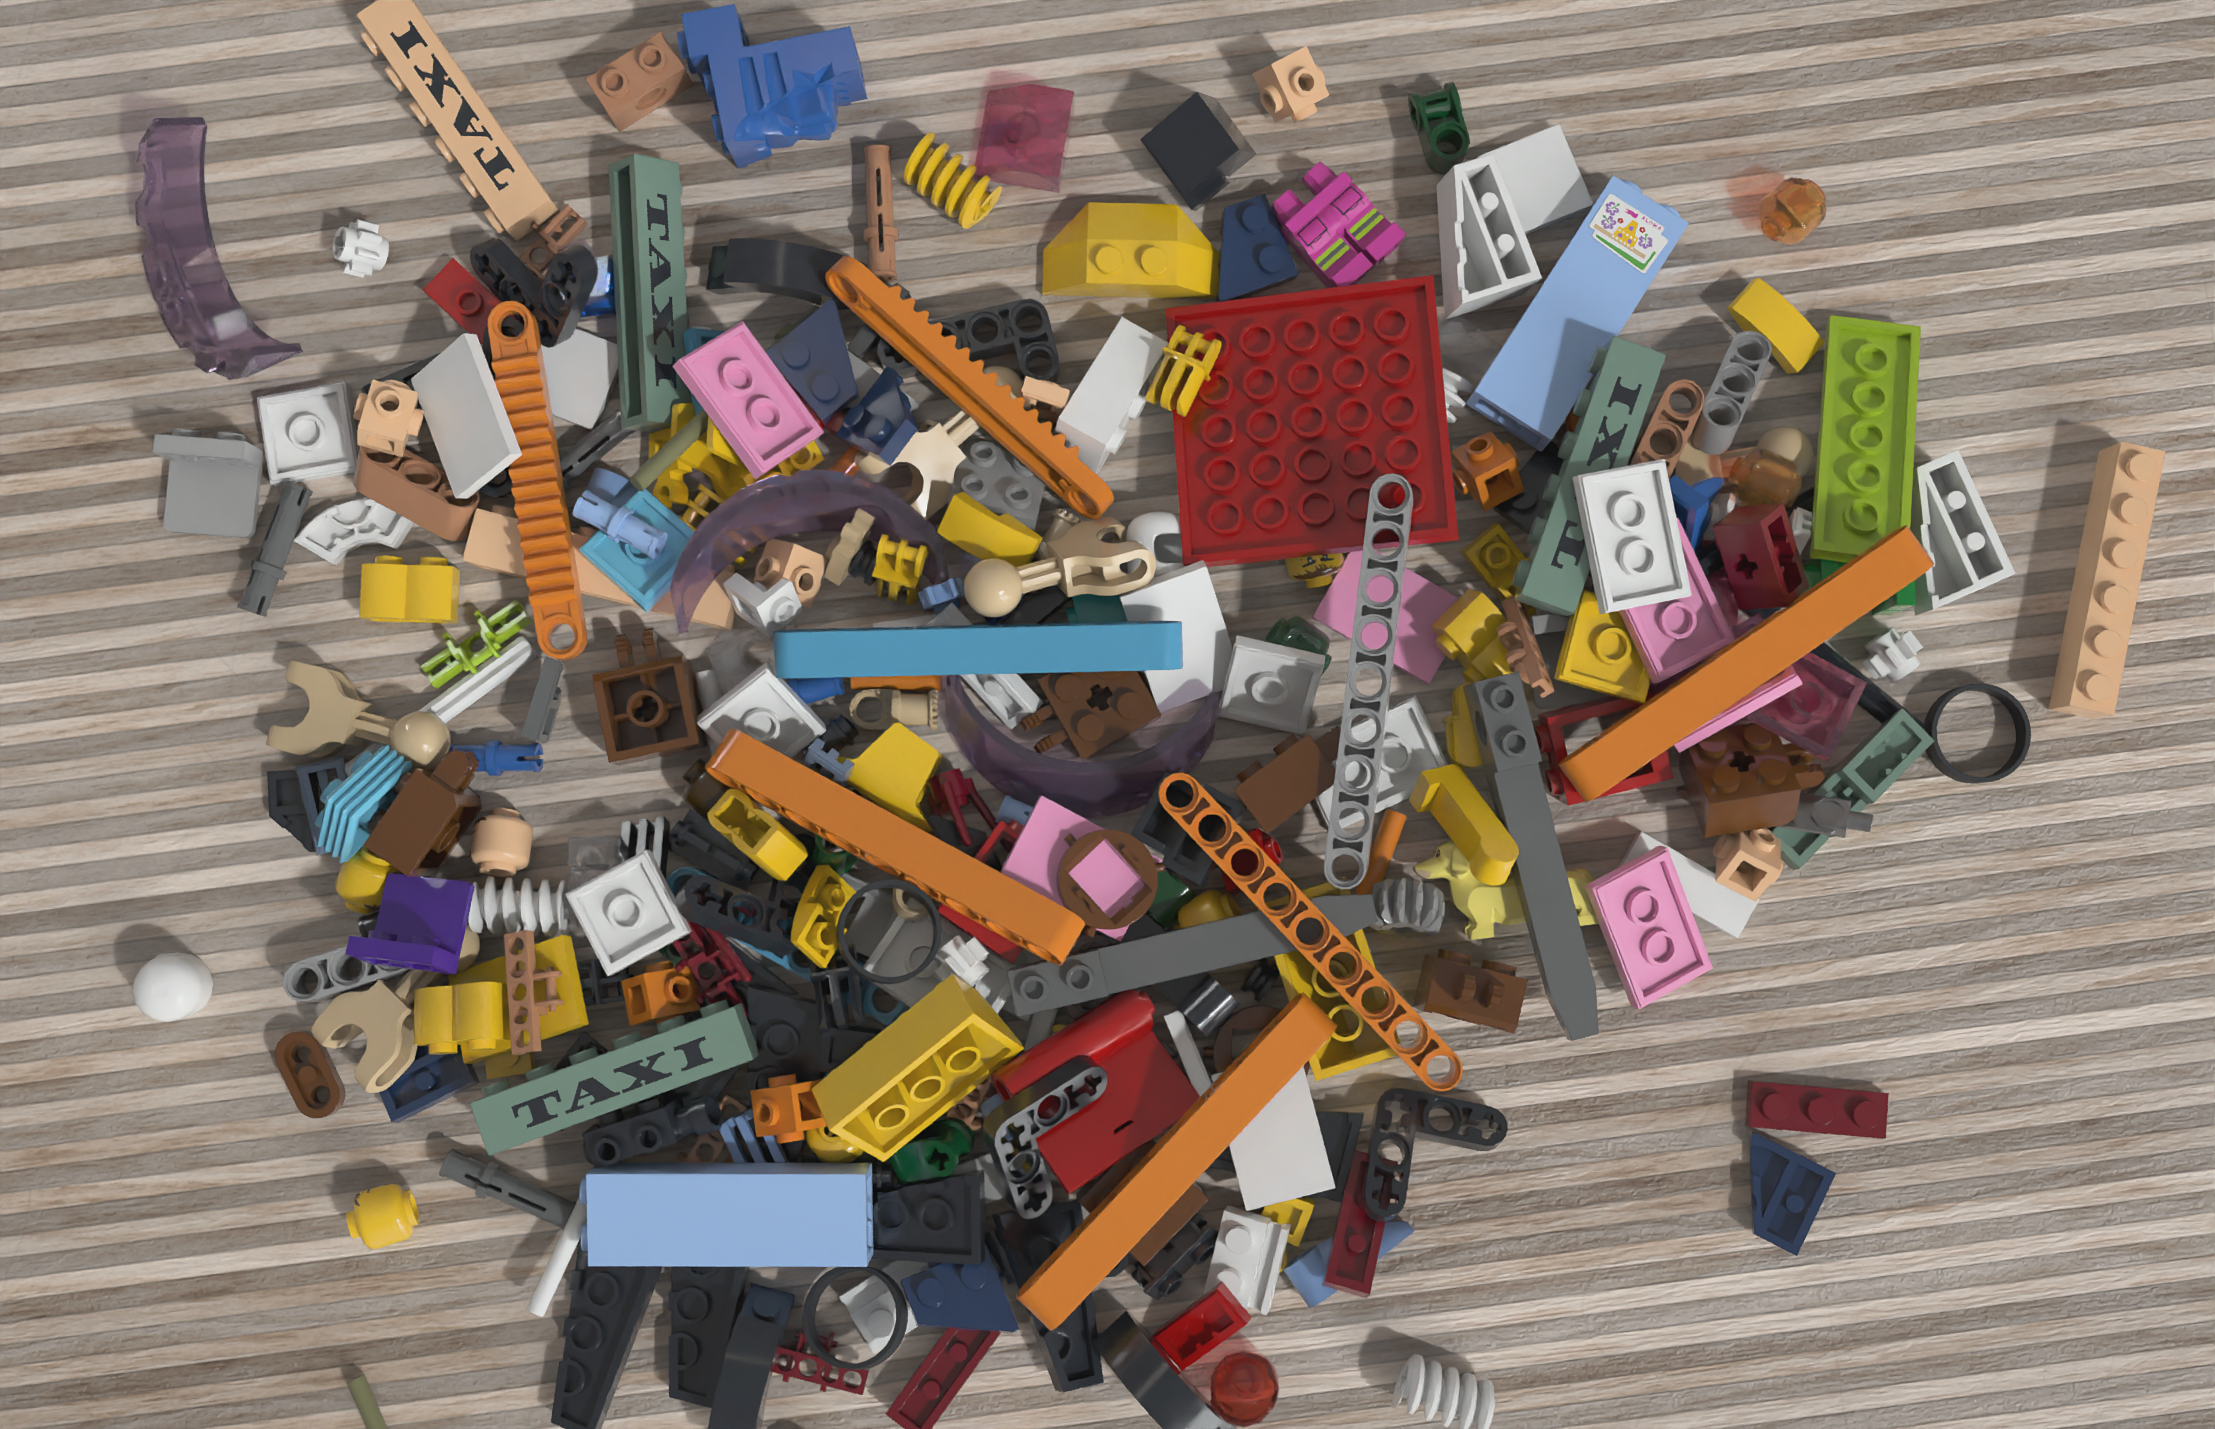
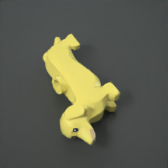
M1452 840L1438 845L1434 857L1413 866V871L1421 878L1448 879L1450 898L1454 907L1469 920L1463 926V932L1470 940L1494 937V922L1504 925H1515L1525 922L1513 875H1509L1506 882L1501 885L1492 886L1478 881L1470 871V862H1468ZM1565 868L1580 926L1599 924L1585 889V885L1594 881L1593 876L1584 868Z

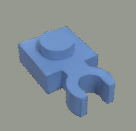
M961 577L957 579L951 578L946 582L932 587L929 586L924 588L923 591L918 592L924 612L933 609L935 615H937L951 603L960 608L961 605L958 599L965 597Z

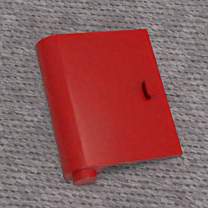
M1134 989L1121 991L991 1073L993 1085L1003 1102L1079 1056L1092 1058L1108 1074L1106 1089L1099 1098L1036 1138L1043 1160L1068 1195L1171 1128L1200 1097L1151 1030L1153 1026L1152 1015L1155 1014V1008L1148 995L1142 990L1138 992ZM1054 1095L1046 1097L1040 1103L1037 1110L1038 1113L1047 1110L1051 1106ZM1127 1123H1131L1130 1125H1126V1126H1124L1123 1128H1121L1120 1130H1118L1117 1132L1114 1133V1131H1116L1117 1129H1119V1128L1122 1127L1123 1125H1125V1124H1127Z

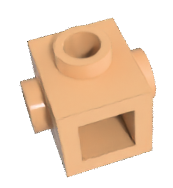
M1307 46L1252 73L1260 90L1261 103L1265 110L1272 115L1275 122L1291 116L1293 122L1296 123L1316 113L1318 110L1314 103L1329 96L1325 87L1324 74L1320 67L1314 63Z
M373 379L369 393H359L353 414V419L360 420L357 432V445L403 457L409 435L418 436L424 416V410L417 409L419 392L412 391L409 386L399 381L385 380L381 382Z
M768 538L762 557L756 565L753 583L757 581L768 590L782 578H787L793 583L802 607L811 609L814 598L819 592L821 578L828 558L797 544Z
M1767 828L1721 835L1713 850V855L1716 856L1715 882L1755 902L1769 884L1776 881L1784 865V861L1781 859V839L1777 838Z

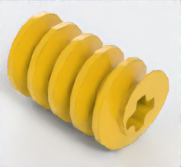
M929 132L918 142L908 158L903 174L904 182L910 186L918 184L917 191L924 197L931 195V203L938 208L945 206V214L948 217L955 218L959 216V225L964 229L971 228L993 209L1001 195L1002 186H999L991 193L987 192L991 178L985 175L977 182L973 181L977 167L971 164L961 171L959 168L963 156L958 153L948 161L945 157L949 150V145L944 142L934 150L932 145L936 135L933 132Z

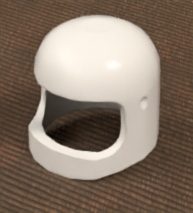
M1150 512L1142 514L1131 521L1126 531V542L1137 541L1151 551L1156 560V570L1153 578L1186 567L1183 566L1180 516L1169 512ZM1140 558L1127 562L1128 573L1135 571L1140 566Z
M179 952L163 953L157 955L140 968L134 978L132 992L135 1004L143 1014L154 1020L170 1022L195 1015L203 1009L212 995L213 980L211 972L204 962L192 954Z

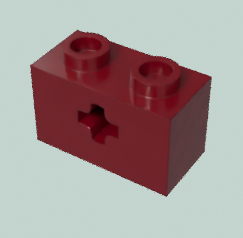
M1784 503L1737 507L1713 526L1715 543L1721 552L1728 574L1729 587L1734 593L1739 610L1787 607L1809 588Z

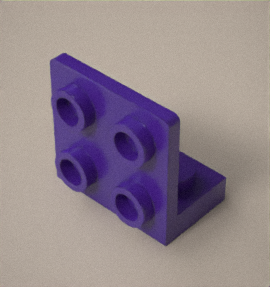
M388 874L375 931H369L368 938L349 936L345 954L372 965L456 975L473 898L474 885L466 881Z

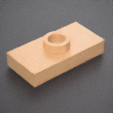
M1026 376L1021 390L1022 397L1025 399L1023 409L1025 411L1036 409L1039 411L1038 418L1057 424L1059 416L1070 400V390L1050 381L1037 380Z

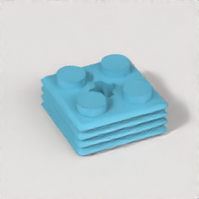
M384 745L374 754L369 750L365 751L354 763L351 769L352 774L346 780L341 781L338 778L333 780L320 797V801L325 804V807L315 821V825L320 828L317 847L324 846L325 852L332 851V858L339 857V863L347 862L363 847L370 836L367 829L373 818L381 810L385 809L387 811L397 797L394 794V789L401 778L411 771V761L404 762V755L397 756L396 750L390 751L389 745Z

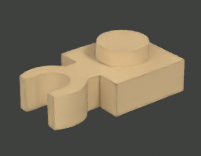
M860 508L856 511L851 524L847 522L844 525L841 534H837L825 553V557L830 559L824 577L838 586L848 576L857 552L871 534L869 530L874 522V517Z

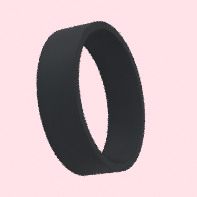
M1970 684L1944 693L1930 707L1924 721V731L1934 740L1926 749L1930 760L1944 775L1963 783L1993 782L2010 775L2021 765L2030 747L2031 727L2025 709L2008 691L1990 684ZM1964 691H1979L1995 697L2007 708L2014 721L2016 742L2013 753L2000 770L1987 777H1973L1958 771L1946 760L1939 747L1937 725L1941 712L1951 699Z
M896 879L875 881L858 890L842 909L837 924V943L844 961L857 975L879 984L901 983L921 973L936 956L942 937L940 915L931 898L917 886ZM878 888H897L912 894L925 906L932 921L933 942L930 952L916 970L906 975L884 977L873 974L862 968L854 960L846 945L844 925L850 907L860 896Z
M869 1266L836 1267L822 1275L810 1289L803 1307V1330L811 1349L826 1363L843 1369L861 1370L872 1368L887 1360L901 1344L908 1323L907 1303L899 1285L885 1272ZM867 1271L882 1280L890 1290L895 1302L896 1322L890 1340L878 1354L866 1361L849 1364L833 1357L822 1345L815 1325L816 1308L822 1293L835 1279L846 1273Z

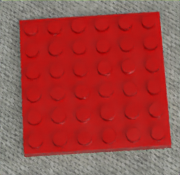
M1433 275L1165 309L1168 343L1178 325L1186 327L1187 333L1194 335L1196 332L1204 334V339L1212 342L1214 339H1217L1222 343L1218 357L1209 373L1210 380H1203L1186 417L1177 413V406L1172 410L1183 566H1188L1202 560L1207 567L1363 551L1369 495L1372 484L1379 477L1393 473L1405 478L1413 492V509L1408 546L1459 540ZM1181 345L1178 352L1185 354L1188 347ZM1198 352L1196 360L1202 362L1205 354ZM1394 484L1384 487L1379 494V503L1388 509L1399 507L1405 499V491L1400 486ZM1389 530L1378 533L1373 541L1374 549L1399 546L1398 535Z

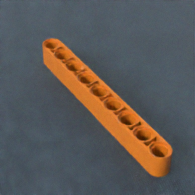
M1907 525L1902 526L1801 594L1787 607H1783L1569 754L1558 764L1584 802L1597 798L1923 575L1934 566V562Z
M729 729L705 766L706 771L732 789L742 791L752 800L898 880L917 886L929 897L1050 963L1056 965L1064 963L1085 926V922L1067 908L739 730Z
M1175 773L1166 777L1159 787V801L1177 823L1427 1086L1437 1091H1447L1457 1086L1462 1078L1463 1067L1462 1062L1454 1051L1193 777L1184 773ZM1176 780L1187 782L1193 791L1190 803L1180 808L1172 806L1166 799L1167 787ZM1206 815H1218L1224 822V834L1216 841H1206L1199 834V822ZM1239 849H1250L1257 858L1256 868L1247 875L1235 873L1231 867L1233 854ZM1273 883L1284 884L1289 891L1288 902L1279 909H1272L1266 906L1263 898L1264 891ZM1304 918H1316L1321 924L1320 936L1317 940L1310 943L1301 942L1296 935L1297 925ZM1338 952H1347L1353 958L1352 970L1346 976H1333L1329 971L1330 959ZM1373 986L1383 988L1386 996L1383 1006L1374 1011L1364 1009L1361 999L1365 990ZM1403 1021H1412L1416 1023L1418 1028L1416 1039L1407 1045L1398 1044L1394 1037L1396 1027ZM1435 1056H1447L1450 1061V1069L1447 1075L1439 1079L1430 1078L1427 1073L1429 1061Z
M1304 992L1294 997L1021 1287L1016 1298L1049 1330L1052 1331L1057 1328L1333 1034L1337 1024Z

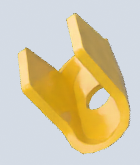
M678 403L672 406L670 439L695 417L693 403ZM708 415L707 431L677 460L707 474L712 481L716 493L726 502L736 504L744 502L750 498V495L739 475L746 466Z
M896 722L858 758L849 759L854 763V767L847 783L863 796L871 799L879 807L927 833L934 830L927 821L920 805L928 789L927 780L934 777L943 757L941 753L901 723ZM839 756L837 761L843 764L849 758Z

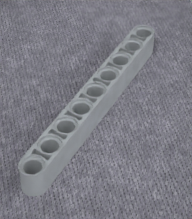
M1394 473L1379 477L1372 484L1369 495L1324 861V874L1327 880L1334 887L1340 889H1351L1359 885L1366 876L1369 865L1413 509V492L1409 482L1402 476ZM1388 485H1398L1405 491L1404 502L1395 509L1383 507L1379 503L1380 491ZM1389 530L1398 535L1399 546L1393 554L1383 556L1375 552L1373 541L1378 533ZM1376 577H1386L1393 583V594L1385 602L1372 601L1368 596V585ZM1371 623L1383 624L1388 631L1386 643L1378 649L1367 648L1362 641L1363 629ZM1372 668L1380 673L1382 686L1376 694L1366 696L1358 690L1356 679L1361 671ZM1359 715L1370 716L1376 724L1375 736L1367 742L1356 740L1351 733V723ZM1353 761L1363 762L1370 770L1371 777L1369 783L1364 787H1353L1345 779L1346 767ZM1355 808L1363 814L1365 825L1362 831L1351 834L1341 828L1339 817L1344 809ZM1342 854L1353 856L1359 864L1358 875L1352 879L1340 878L1334 871L1333 863L1335 858Z

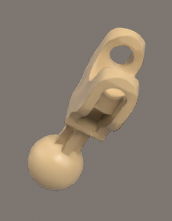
M990 366L982 370L985 375L992 372L998 374L996 384L999 387L1009 384L1011 386L1010 397L1012 399L1022 396L1023 382L1013 370L1004 366ZM961 408L942 425L929 419L919 425L916 433L892 463L893 465L897 462H904L909 466L912 473L911 488L899 501L896 509L899 518L906 526H916L923 523L948 502L951 487L954 483L955 469L966 458L958 446L981 427ZM858 451L855 456V464L864 473L879 474L890 467L861 451Z
M1780 426L1767 431L1754 447L1710 455L1698 450L1693 444L1690 435L1670 478L1676 475L1688 485H1691L1706 478L1720 477L1724 480V478L1761 473L1766 479L1775 483H1792L1802 478L1810 469L1814 457L1813 446L1809 438L1802 431L1794 427ZM1643 431L1638 433L1630 458L1636 448V445ZM1659 434L1650 437V447L1654 452L1660 455L1671 453L1672 445L1667 437Z
M1102 517L1076 524L1062 538L1047 542L1048 559L1019 567H1014L1009 562L997 558H989L976 563L966 575L964 594L970 607L977 613L986 617H1000L1010 613L1018 605L1022 594L1052 585H1057L1067 597L1080 594L1111 596L1141 588L1147 585L1154 577L1156 560L1151 551L1137 541L1126 542L1127 529L1117 519ZM1114 532L1111 543L1100 541L1105 534ZM1135 558L1141 559L1140 566L1135 571L1124 573L1120 570V564Z
M291 660L285 679L287 682L294 683L305 690L309 698V711L304 720L294 727L271 726L266 741L267 746L295 755L324 759L336 754L345 746L352 745L363 748L365 740L391 746L392 751H397V756L404 755V762L411 761L413 769H428L436 766L445 758L450 749L451 737L449 729L443 720L432 713L424 711L412 712L403 716L400 720L373 714L375 704L362 701L357 694L355 685L346 674Z
M467 922L456 974L472 966L479 954L480 939L478 933L472 932L469 922ZM411 969L396 986L379 979L369 990L341 994L328 1005L315 1021L312 1027L313 1037L322 1046L337 1049L345 1047L350 1041L364 1032L367 1037L366 1051L354 1069V1077L366 1092H382L389 1088L410 1067L415 1059L417 1045H414V990L432 987L442 974H454Z

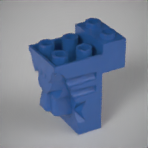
M735 4L681 14L684 31L677 32V38L682 58L687 60L690 73L698 74L704 88L706 87L709 99L713 100L715 111L719 113L712 115L717 142H721L725 156L732 155L738 169L772 156L771 149L791 147L799 140H829L831 134L836 131L838 126V106L851 105V102L868 99L860 58L850 26L750 46L748 34Z

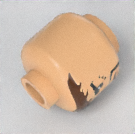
M508 808L493 809L492 815L483 816L475 821L470 849L472 862L479 866L480 873L487 876L499 878L516 876V871L524 869L529 864L533 827L525 820L520 819V813L516 810Z

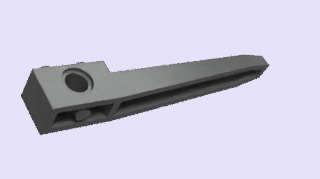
M1518 671L1465 685L1463 690L1496 815L1519 848V855L1511 870L1546 997L1567 1040L1574 1041L1599 1034L1596 985L1538 765L1542 758L1520 673Z
M1372 894L1322 895L1309 898L1344 937L1378 922ZM1283 904V905H1278V906H1274V907H1270V908H1272V909H1279V908L1285 906V904ZM1261 910L1071 953L1068 954L1062 965L1041 960L1012 967L1007 971L1017 1017L1106 997L1109 994L1288 953L1298 949ZM1312 917L1301 920L1296 928L1297 938L1305 943L1317 940L1321 933V924L1316 918Z

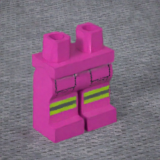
M1321 161L1310 169L1301 181L1315 196L1308 204L1304 205L1289 189L1271 207L1274 215L1283 226L1281 233L1285 241L1292 245L1293 249L1326 288L1356 285L1368 274L1369 270L1372 271L1400 246L1407 235L1395 222L1391 224L1364 192L1352 183L1353 180L1345 171L1337 176Z

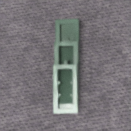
M1903 708L1899 709L1825 775L1826 778H1824L1821 784H1818L1816 787L1814 786L1807 794L1851 801L1850 811L1861 812L1866 805L1875 803L1934 740ZM1776 826L1770 829L1777 838L1781 839V858L1793 870L1800 869L1830 837H1834Z

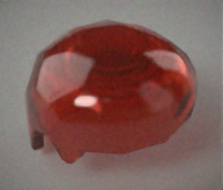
M1243 1349L1226 1354L1214 1368L1210 1378L1211 1406L1226 1423L1243 1428L1261 1423L1272 1412L1277 1403L1280 1391L1278 1374L1271 1361L1261 1353Z

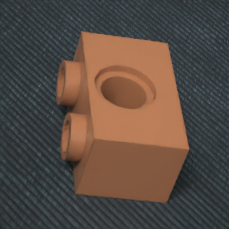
M661 31L585 78L619 132L694 86L685 67Z

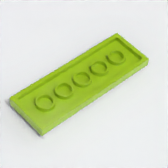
M1834 315L1829 317L1825 336L1810 544L1811 558L1848 563L1902 526L1907 525L1910 529L1921 326Z

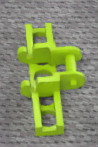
M517 599L489 619L480 610L474 612L473 614L478 619L477 622L481 629L459 645L449 632H445L442 636L447 641L445 643L448 647L421 665L422 670L429 677L430 684L438 689L463 670H470L476 675L478 673L476 666L490 656L494 655L498 659L502 657L498 650L501 648L500 644L533 622L524 606ZM521 613V615L509 622L513 614ZM497 626H503V627H502L501 629H499L498 631H496V632L494 631V628H495V627H497ZM478 639H483L485 642L484 647L478 652H472L473 643ZM445 664L447 665L444 669L435 674V671L439 666Z

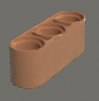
M1686 379L1676 380L1669 384L1658 399L1627 466L1665 459L1668 478H1670L1704 405V393L1698 384ZM1681 394L1687 397L1691 403V411L1685 414L1675 412L1669 403L1670 396ZM1658 434L1667 437L1672 445L1671 453L1660 455L1654 452L1650 447V437Z
M360 446L353 485L356 490L443 539L460 541L469 537L479 503V493L477 491L468 499L455 498L445 470L405 449L403 457Z

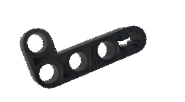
M1022 299L928 322L930 325L940 322L943 325L942 336L954 335L957 338L955 348L958 350L968 347L970 349L969 360L971 362L1015 353L1023 381H1025L1026 376L1056 383L1059 378V356L1049 316L1045 306L1037 300ZM1025 315H1034L1041 320L1040 327L1036 331L1028 333L1021 331L1017 327V323ZM983 325L993 326L998 331L997 337L989 343H981L974 338L975 331ZM883 338L880 339L877 353L884 369L890 366L903 379L923 375L906 358H904L903 362L896 363L893 357L895 354L894 348ZM1043 357L1051 362L1052 367L1048 373L1037 376L1028 371L1029 362L1034 358Z
M1145 913L1141 918L1129 925L1122 941L1165 931ZM1101 933L1111 944L1118 943V941ZM1208 972L1154 984L1207 1037L1240 1004Z

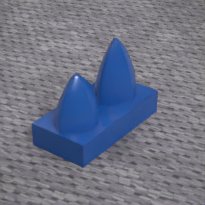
M1674 475L1669 479L1676 518H1679L1695 552L1702 547L1703 535L1711 522L1712 514L1708 511V507L1719 493L1724 480L1720 477H1712L1688 485L1678 476Z

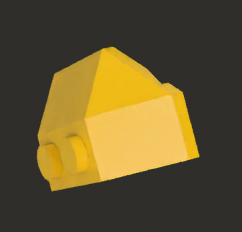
M1088 202L1043 249L1042 295L1216 299L1220 267H1218L1219 252L1178 204Z

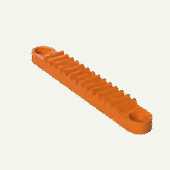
M843 256L826 272L825 278L829 288L845 305L1076 512L1088 519L1096 520L1109 508L1114 500L1113 493L1109 486L1078 458L1080 448L1078 446L1070 448L1064 446L1066 436L1063 433L1053 436L1051 434L1052 423L1050 421L1040 424L1037 421L1038 410L1025 411L1023 409L1025 399L1022 396L1012 399L1010 397L1011 386L1009 384L1000 387L996 384L998 374L992 372L985 375L982 372L984 362L981 359L971 362L969 360L970 349L968 347L959 350L955 348L957 338L954 335L943 337L941 335L943 325L940 322L930 325L927 322L928 311L915 312L913 310L915 300L913 298L902 300L900 298L902 288L899 285L889 288L861 262L850 256Z
M505 301L491 310L488 317V333L493 358L491 365L496 377L494 382L522 452V455L510 464L508 472L513 484L511 491L515 498L514 509L518 516L517 528L521 534L520 547L524 553L523 565L527 572L525 579L530 591L528 598L532 605L536 635L541 650L552 658L571 660L578 657L584 651L587 645V628L539 328L535 316L523 304L516 301ZM510 314L521 315L525 322L523 331L516 337H506L501 330L503 319ZM561 624L569 625L574 632L573 644L565 650L556 649L551 642L553 629Z

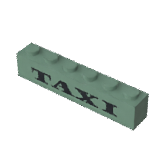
M632 154L608 165L621 425L624 430L654 433L671 427L672 406L674 404L692 403L691 391L672 367L679 359L686 356L682 333L688 330L689 325L685 289L687 273L684 267L683 251L685 231L681 212L682 184L679 174V162Z
M1613 336L1604 348L1597 346L1588 368V372L1594 374L1589 390L1584 388L1581 390L1573 409V415L1579 416L1574 433L1566 432L1558 451L1557 457L1564 459L1559 475L1551 474L1543 493L1542 499L1549 502L1544 517L1540 518L1537 516L1527 538V542L1533 544L1528 561L1520 560L1512 580V585L1518 587L1514 600L1563 618H1567L1575 613L1590 571V564L1572 477L1627 466L1666 354L1617 336Z
M724 999L700 1008L702 1017L685 1023L683 1015L656 1024L659 1033L642 1039L640 1032L636 1031L612 1040L615 1049L598 1055L596 1047L569 1056L571 1065L556 1071L552 1063L525 1072L528 1081L511 1087L509 1080L505 1079L481 1088L484 1097L471 1102L470 1106L488 1156L755 1059L760 1053L742 1003L729 1007L727 1000Z

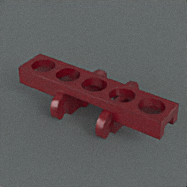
M687 920L692 930L689 933L690 937L688 939H677L672 942L682 957V960L675 964V970L680 972L686 965L692 970L704 990L694 999L697 1005L703 1003L706 998L710 1004L724 999L727 1001L731 1000L733 1005L742 1003L747 1017L748 1010L730 983L732 979H735V981L740 980V975L730 964L718 945L714 943L713 946L715 948L710 950L694 923ZM691 943H695L699 950L689 955L686 947ZM716 956H719L728 972L726 974L715 959ZM701 963H712L716 969L715 974L709 978L701 976L698 971ZM718 981L717 984L710 987L713 982ZM723 991L726 992V994H725L724 996H721V997H717V996H716V995L722 993Z
M803 1328L801 1332L796 1331L794 1338L799 1339L798 1345L793 1344L792 1347L780 1345L773 1372L783 1375V1382L788 1383L790 1377L820 1384L821 1392L826 1393L827 1387L863 1395L870 1368L854 1370L837 1367L839 1371L838 1379L830 1378L833 1369L832 1365L826 1363L817 1355L802 1352L804 1343L807 1342ZM831 1332L829 1337L818 1335L822 1345L826 1347L825 1349L829 1353L832 1347L837 1348L838 1342L834 1341L835 1332ZM783 1353L788 1354L786 1366L777 1363L779 1355ZM805 1359L813 1360L817 1366L816 1373L811 1376L802 1374L800 1371L801 1361ZM825 1367L824 1375L822 1376V1369ZM848 1371L859 1373L861 1376L860 1385L844 1381L845 1373Z

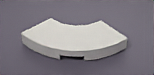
M366 497L327 508L308 522L294 541L330 563L337 565L348 552L363 545L383 544L398 550L414 522Z

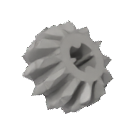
M1388 878L1384 882H1378L1373 885L1371 894L1378 922L1370 925L1381 934H1390L1394 938L1406 937L1407 939L1411 937L1424 939L1427 936L1439 933L1445 915V902H1443L1444 892L1436 888L1435 885L1432 883H1422L1419 879L1406 880L1405 878L1401 880Z

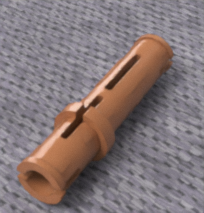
M876 144L866 146L863 149L865 156V194L867 206V228L863 231V240L868 243L870 271L884 283L897 280L895 242L899 240V230L894 227L891 147ZM878 176L881 177V206H878L877 198ZM879 221L883 222V252H880Z

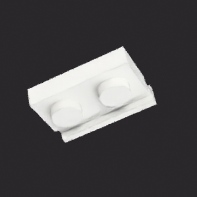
M1227 1205L1223 1212L1204 1294L1220 1282H1223L1245 1309L1250 1307L1259 1310L1260 1314L1267 1316L1271 1307L1291 1224L1284 1223L1282 1225L1271 1221V1218Z
M894 1260L880 1270L894 1279L904 1294L900 1281L927 1270L930 1266L928 1262ZM872 1274L842 1293L839 1298L846 1305L851 1318L875 1354L882 1350L891 1338L896 1322V1308L888 1287L882 1280ZM904 1294L908 1308V1323L905 1332L907 1334L918 1326H916Z

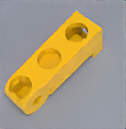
M1458 763L1421 771L1409 802L1418 813L1425 811L1432 813L1468 862H1470V871L1478 881L1492 886L1505 883L1519 855V848Z

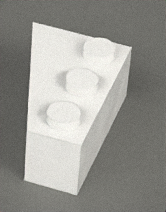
M1490 154L1454 165L1436 185L1444 320L1521 296L1542 279L1495 155Z
M1123 317L1116 325L1059 416L1053 434L1055 436L1063 433L1066 436L1064 446L1067 448L1078 446L1080 448L1078 458L1097 475L1109 454L1115 455L1127 434V430L1124 428L1129 419L1136 420L1147 402L1144 393L1149 384H1152L1163 361V346L1167 347L1169 344Z
M1959 450L1913 469L1910 530L1934 562L1932 568L1915 579V616L1934 610L2016 574Z

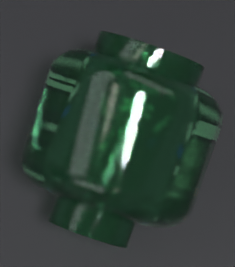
M1294 616L1288 620L1284 618L1279 619L1264 640V642L1325 655L1322 674L1326 671L1332 660V656L1328 654L1330 639L1327 634L1301 616Z

